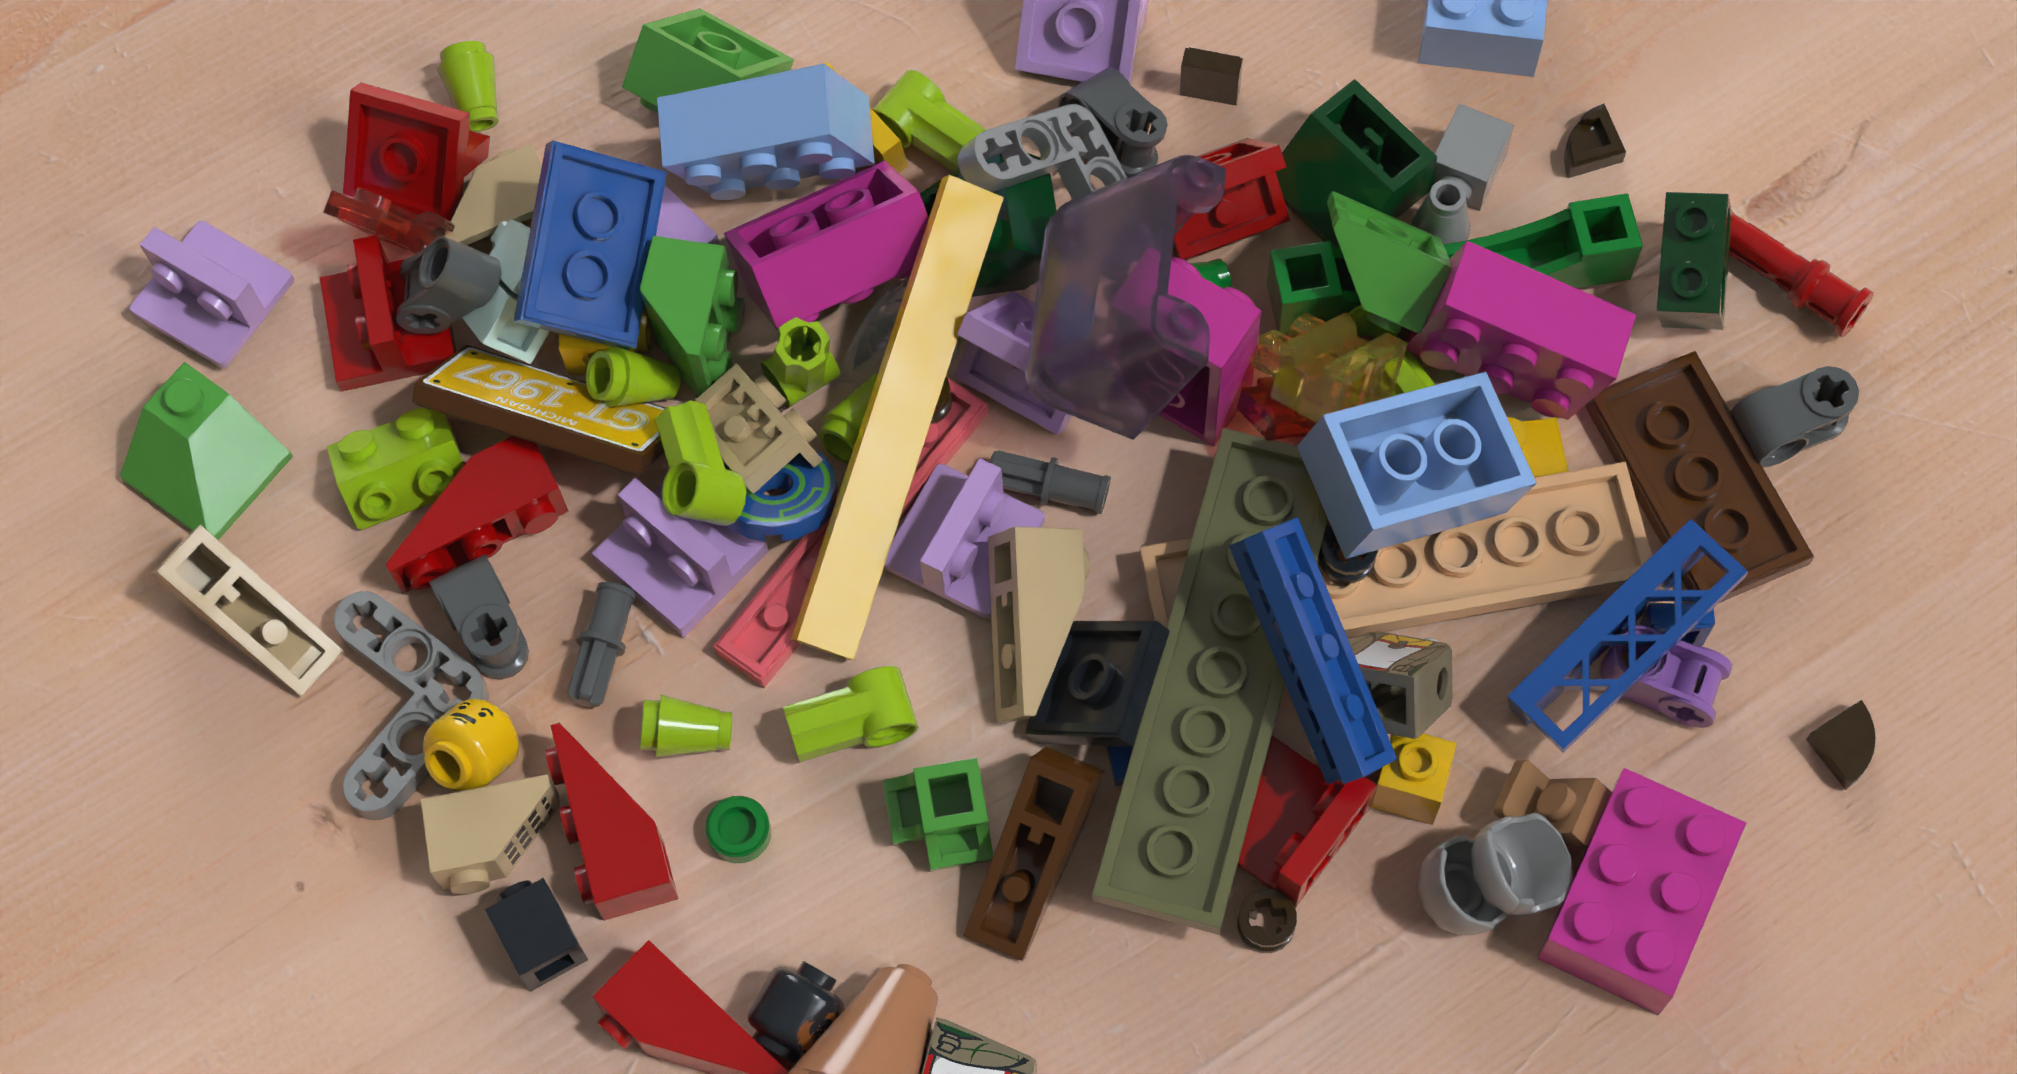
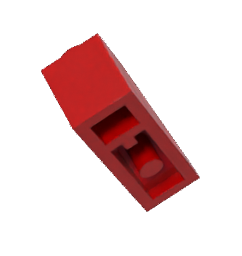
M650 940L592 996L604 1014L597 1021V1024L623 1050L634 1042L647 1056L708 1074L788 1073L777 1060Z

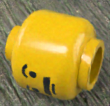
M475 698L457 703L437 719L424 734L423 741L424 761L431 777L445 788L459 792L488 786L512 765L518 756L519 750L517 732L508 714L486 700Z

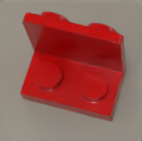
M1272 735L1238 867L1269 889L1284 893L1296 908L1370 810L1377 785L1366 777L1348 782L1345 785L1338 781L1326 784L1320 768Z

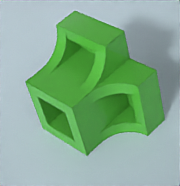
M977 757L913 768L912 773L883 780L894 846L925 840L931 872L992 861L993 849Z

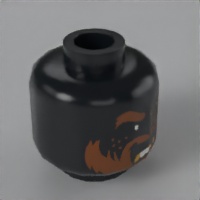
M802 961L797 972L786 967L773 969L747 1015L748 1022L756 1030L752 1038L760 1045L796 1064L800 1057L804 1056L845 1010L841 998L831 992L837 980L805 961Z

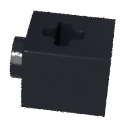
M544 878L534 883L526 880L513 884L497 896L496 904L485 909L517 973L530 991L588 961L583 948Z

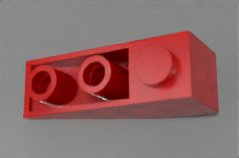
M511 436L470 457L386 563L402 594L412 589L422 590L431 587L429 581L483 554L490 558L502 548L504 543L525 533H540L550 528L558 520L559 516L569 512L561 491L536 443Z
M560 722L550 725L555 747L545 749V755L554 785L557 786L565 783L570 805L559 808L569 845L578 842L580 844L584 865L574 867V873L584 905L594 902L605 921L678 900L665 843L655 821Z

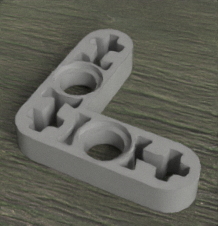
M1077 104L1065 105L985 130L962 147L958 155V166L966 182L990 192L1058 171L1100 254L1105 261L1115 268L1121 270L1132 268L1148 257L1156 247V235L1151 222L1099 122L1085 107ZM1021 136L1030 138L1036 144L1040 152V160L1032 158L1025 151L1021 142ZM1000 153L1004 160L998 166L996 163L988 164L986 160L994 158ZM1087 158L1089 162L1084 164L1082 160ZM1090 175L1096 176L1103 182L1108 192V199L1102 198L1095 192L1090 183ZM1111 210H1114L1116 213L1113 217L1109 213ZM1126 236L1129 242H1126L1123 237Z
M359 591L348 595L336 608L334 615L336 631L352 651L412 695L408 702L353 763L344 777V795L354 810L368 820H382L395 814L430 775L425 765L424 752L418 755H408L401 751L400 741L403 734L415 726H426L429 728L457 703L462 702V700L455 698L449 703L450 698L444 688L434 680L440 670L444 677L457 687H462L467 683L466 687L471 694L469 699L475 698L488 701L489 692L481 674L473 665L381 596L369 591ZM359 614L367 618L373 615L381 630L388 634L383 644L368 629L363 627L357 629L353 623L354 618ZM418 643L426 646L428 650L427 659L419 669L407 672L396 668V655L405 645ZM388 753H391L402 768L408 770L403 776L399 774L395 767L391 770L384 757ZM384 778L382 783L388 790L386 795L381 799L374 795L366 798L367 794L362 788L363 783L368 779L378 783Z

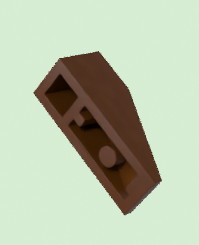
M1047 746L1030 758L963 936L1023 961L1026 958L1083 830L1105 770Z

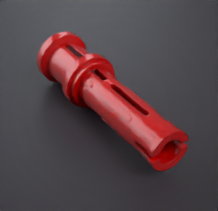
M1732 211L1729 255L1788 293L1787 298L1791 301L1793 307L1798 310L1803 307L1808 308L1834 325V333L1841 338L1845 337L1867 309L1874 293L1866 287L1859 291L1831 273L1830 264L1823 259L1820 261L1817 259H1813L1811 262Z

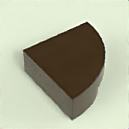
M1605 103L1586 112L1569 136L1564 154V165L1568 178L1624 161L1626 150Z
M1860 700L1812 731L1806 740L1843 788L1847 790L1867 769L1874 754L1876 737L1872 717L1866 705Z

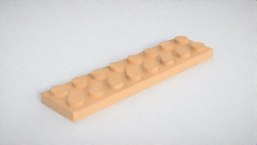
M1626 462L1535 477L1537 484L1507 513L1379 549L1371 573L1356 583H1340L1332 580L1323 571L1318 558L1317 565L1347 638L1361 636L1369 632H1384L1617 590L1652 557ZM1329 520L1326 531L1331 527ZM1192 538L1140 547V561L1153 621L1160 622L1166 628ZM1337 544L1332 546L1339 547L1337 559L1346 563L1348 559H1345L1340 546ZM1355 556V557H1357V558L1360 559V560H1362V559L1364 558V557Z

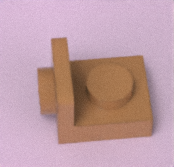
M1517 760L1494 806V814L1501 819L1507 816L1518 817L1538 813L1544 816L1561 834L1566 847H1588L1612 791L1597 778L1549 779L1529 760Z

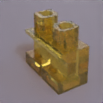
M1346 312L1327 322L1309 313H1305L1294 320L1287 336L1274 329L1261 335L1255 352L1253 367L1275 378L1270 397L1317 423L1325 414L1393 396L1408 343L1389 333H1385L1368 342L1356 336V324Z

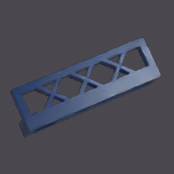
M1298 517L1229 545L1326 784L1342 780L1343 784L1363 778L1396 760V754Z
M1690 519L1507 695L1509 709L1527 726L1532 722L1564 753L1747 576L1748 571ZM1704 555L1726 573L1710 590H1682L1681 577ZM1674 601V625L1665 634L1636 635L1635 622L1645 613L1649 603ZM1682 601H1698L1682 616ZM1628 628V635H1619ZM1610 646H1628L1629 668L1618 679H1589V666ZM1636 646H1651L1636 661ZM1564 690H1582L1583 713L1562 731L1543 711ZM1590 690H1606L1590 705Z

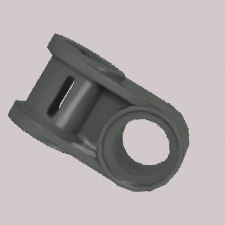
M1106 68L1059 97L1058 108L1077 104L1085 107L1094 115L1128 180H1140L1139 177L1155 171L1158 162V153L1155 147L1164 139L1168 126L1167 120L1162 111L1134 89L1123 74L1116 69Z
M443 236L435 238L429 246L414 256L404 259L400 264V278L405 283L404 301L397 308L396 322L407 331L419 334H434L447 330L452 323L474 309L483 307L491 300L500 281L501 265L499 260Z
M1826 366L1817 368L1810 373L1781 385L1767 387L1750 394L1733 407L1731 414L1759 465L1761 464L1763 468L1771 467L1792 458L1801 451L1839 436L1848 423L1849 414L1858 402L1859 389L1856 380L1848 372L1838 367Z
M486 554L429 581L453 630L458 631L474 664L483 675L491 679L503 680L513 677L523 669L528 661V644L509 606V598ZM498 637L501 638L502 641L499 644L490 646V641Z

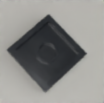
M1073 621L1035 716L1030 717L1025 735L1038 744L1133 747L1170 630L1158 621Z

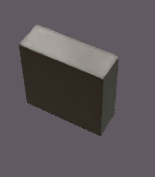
M1191 47L1185 48L1181 64L1180 95L1236 106L1241 86L1243 58Z

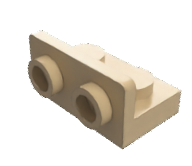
M736 363L695 400L707 406L722 459L732 471L742 476L746 487L753 494L799 453L814 468L823 461L809 444L817 434L794 408L785 415L778 410L787 400L763 374L752 381Z

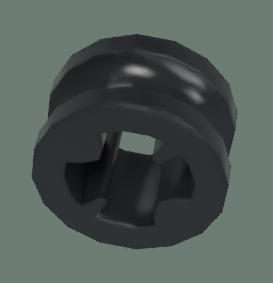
M1330 527L1325 532L1319 554V562L1323 571L1332 580L1340 583H1356L1363 580L1371 573L1378 550L1358 555V557H1364L1362 560L1357 557H1351L1346 563L1337 559L1339 547H1332L1335 544L1339 545L1332 527Z

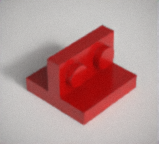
M360 82L350 90L343 198L448 228L462 199L464 177L488 158L490 136L470 131V113Z
M1245 138L1139 177L1146 199L1158 203L1176 258L1185 260L1291 221L1276 175V171L1287 168L1279 144Z
M377 235L353 239L357 263L348 264L346 272L320 277L335 380L341 392L427 374L457 352L452 324L447 330L440 333L419 334L407 331L396 322L397 308L404 301L405 283L400 278V264L403 260L389 262Z

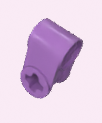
M1635 626L1636 635L1663 634L1651 627ZM1628 628L1619 635H1628ZM1680 640L1621 698L1661 712L1668 718L1684 725L1699 728L1709 727L1713 725L1716 717V711L1712 705L1720 682L1729 678L1732 663L1719 652L1703 646L1691 645ZM1611 646L1601 662L1600 675L1602 679H1618L1628 669L1621 655L1628 653V646ZM1636 646V655L1641 657L1651 646Z

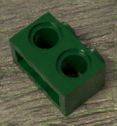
M1666 192L1657 299V314L1662 327L1723 330L1732 223L1729 194Z

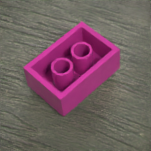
M884 160L850 177L724 232V236L749 296L774 327L779 330V327L795 317L806 322H813L818 318L820 311L840 302L850 304L863 300L874 291L873 287L892 278H910L929 217L919 191Z
M1466 241L1449 259L1452 269L1420 334L1409 330L1403 349L1420 355L1424 363L1437 369H1452L1466 376L1486 372L1495 393H1507L1531 404V407L1536 412L1544 416L1562 417L1568 420L1617 379L1636 314L1470 241Z
M1152 250L1113 306L1111 388L1208 444L1215 446L1221 437L1222 429L1228 427L1252 391L1261 310L1255 307L1253 301L1241 291L1231 287L1222 289L1204 279L1199 271L1187 261L1176 257L1168 259Z
M1623 768L1611 790V796L1589 846L1584 851L1573 876V882L1568 894L1561 903L1537 959L1656 1015H1660L1675 994L1746 826V822Z

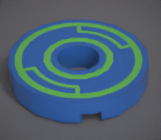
M819 452L817 453L823 461L815 468L801 453L797 454L754 494L746 487L747 494L743 511L738 519L727 527L748 539L765 541V535L774 536L780 534L781 541L793 540L819 529L831 517L836 503L837 482L833 466ZM724 463L725 469L731 470L730 467L726 463ZM771 489H784L788 491L780 496H767L763 494Z

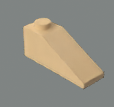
M201 525L193 529L150 575L196 616L299 697H302L343 651L340 646Z
M1015 526L988 537L996 723H1010L1033 717L1037 713L1086 591L1085 580L1088 577L1090 563L1088 552L1083 547V529Z

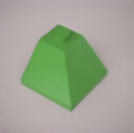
M699 8L643 24L622 88L640 97V103L644 107L658 113V97L791 70L794 59Z
M1331 191L1327 205L1333 229L1364 310L1369 312L1367 318L1379 327L1394 333H1400L1402 328L1405 327L1420 334L1452 269L1442 239Z
M184 362L143 406L120 478L190 531L201 525L219 540L292 459L293 455L229 393Z

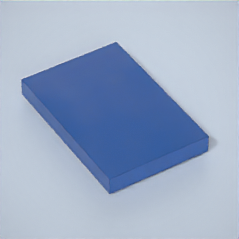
M554 140L545 145L514 322L612 347L617 346L626 350L635 349L637 347L644 307L640 287L652 237L656 236L667 172Z

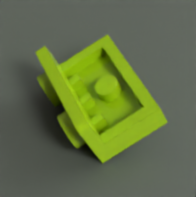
M427 408L410 410L401 415L397 420L371 430L354 431L343 437L339 442L327 446L337 486L356 527L360 530L434 503L465 465L447 415Z

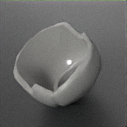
M1532 813L1518 817L1507 816L1497 819L1484 826L1474 839L1471 850L1473 879L1486 902L1509 915L1520 916L1558 906L1565 900L1573 882L1571 856L1561 834L1544 816Z
M1464 835L1448 839L1428 853L1421 864L1417 888L1424 911L1440 928L1455 935H1477L1494 929L1509 914L1486 902L1474 881L1471 858L1474 839L1467 838Z

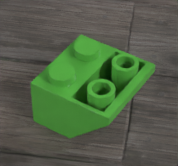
M653 236L641 282V296L656 344L669 362L678 368L680 377L694 396L698 398L732 368V352L727 351L730 334H738L741 330L745 308L744 298L737 297L736 295L738 272L737 270H730L726 249L723 245Z

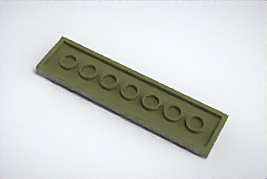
M1222 429L1167 629L1170 630L1138 729L1092 893V901L1213 934H1220L1285 687L1284 679L1229 545L1298 517L1314 558L1318 562L1323 537L1328 524V517L1299 450L1295 445L1231 429Z

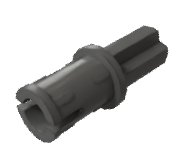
M1000 450L994 451L989 460V463L1002 468L1003 489L1040 497V504L1048 505L1049 500L1092 510L1098 514L1103 512L1111 476H1101L1058 465L1059 459L1053 457L1048 463Z
M598 583L596 598L586 630L579 632L576 638L577 644L580 645V650L567 695L570 700L582 706L599 707L604 702L616 658L625 653L626 646L621 641L636 593L632 589L618 583Z

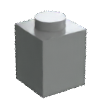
M1459 104L1435 152L1437 162L1431 188L1440 180H1455L1466 191L1467 206L1480 211L1507 155L1514 125Z

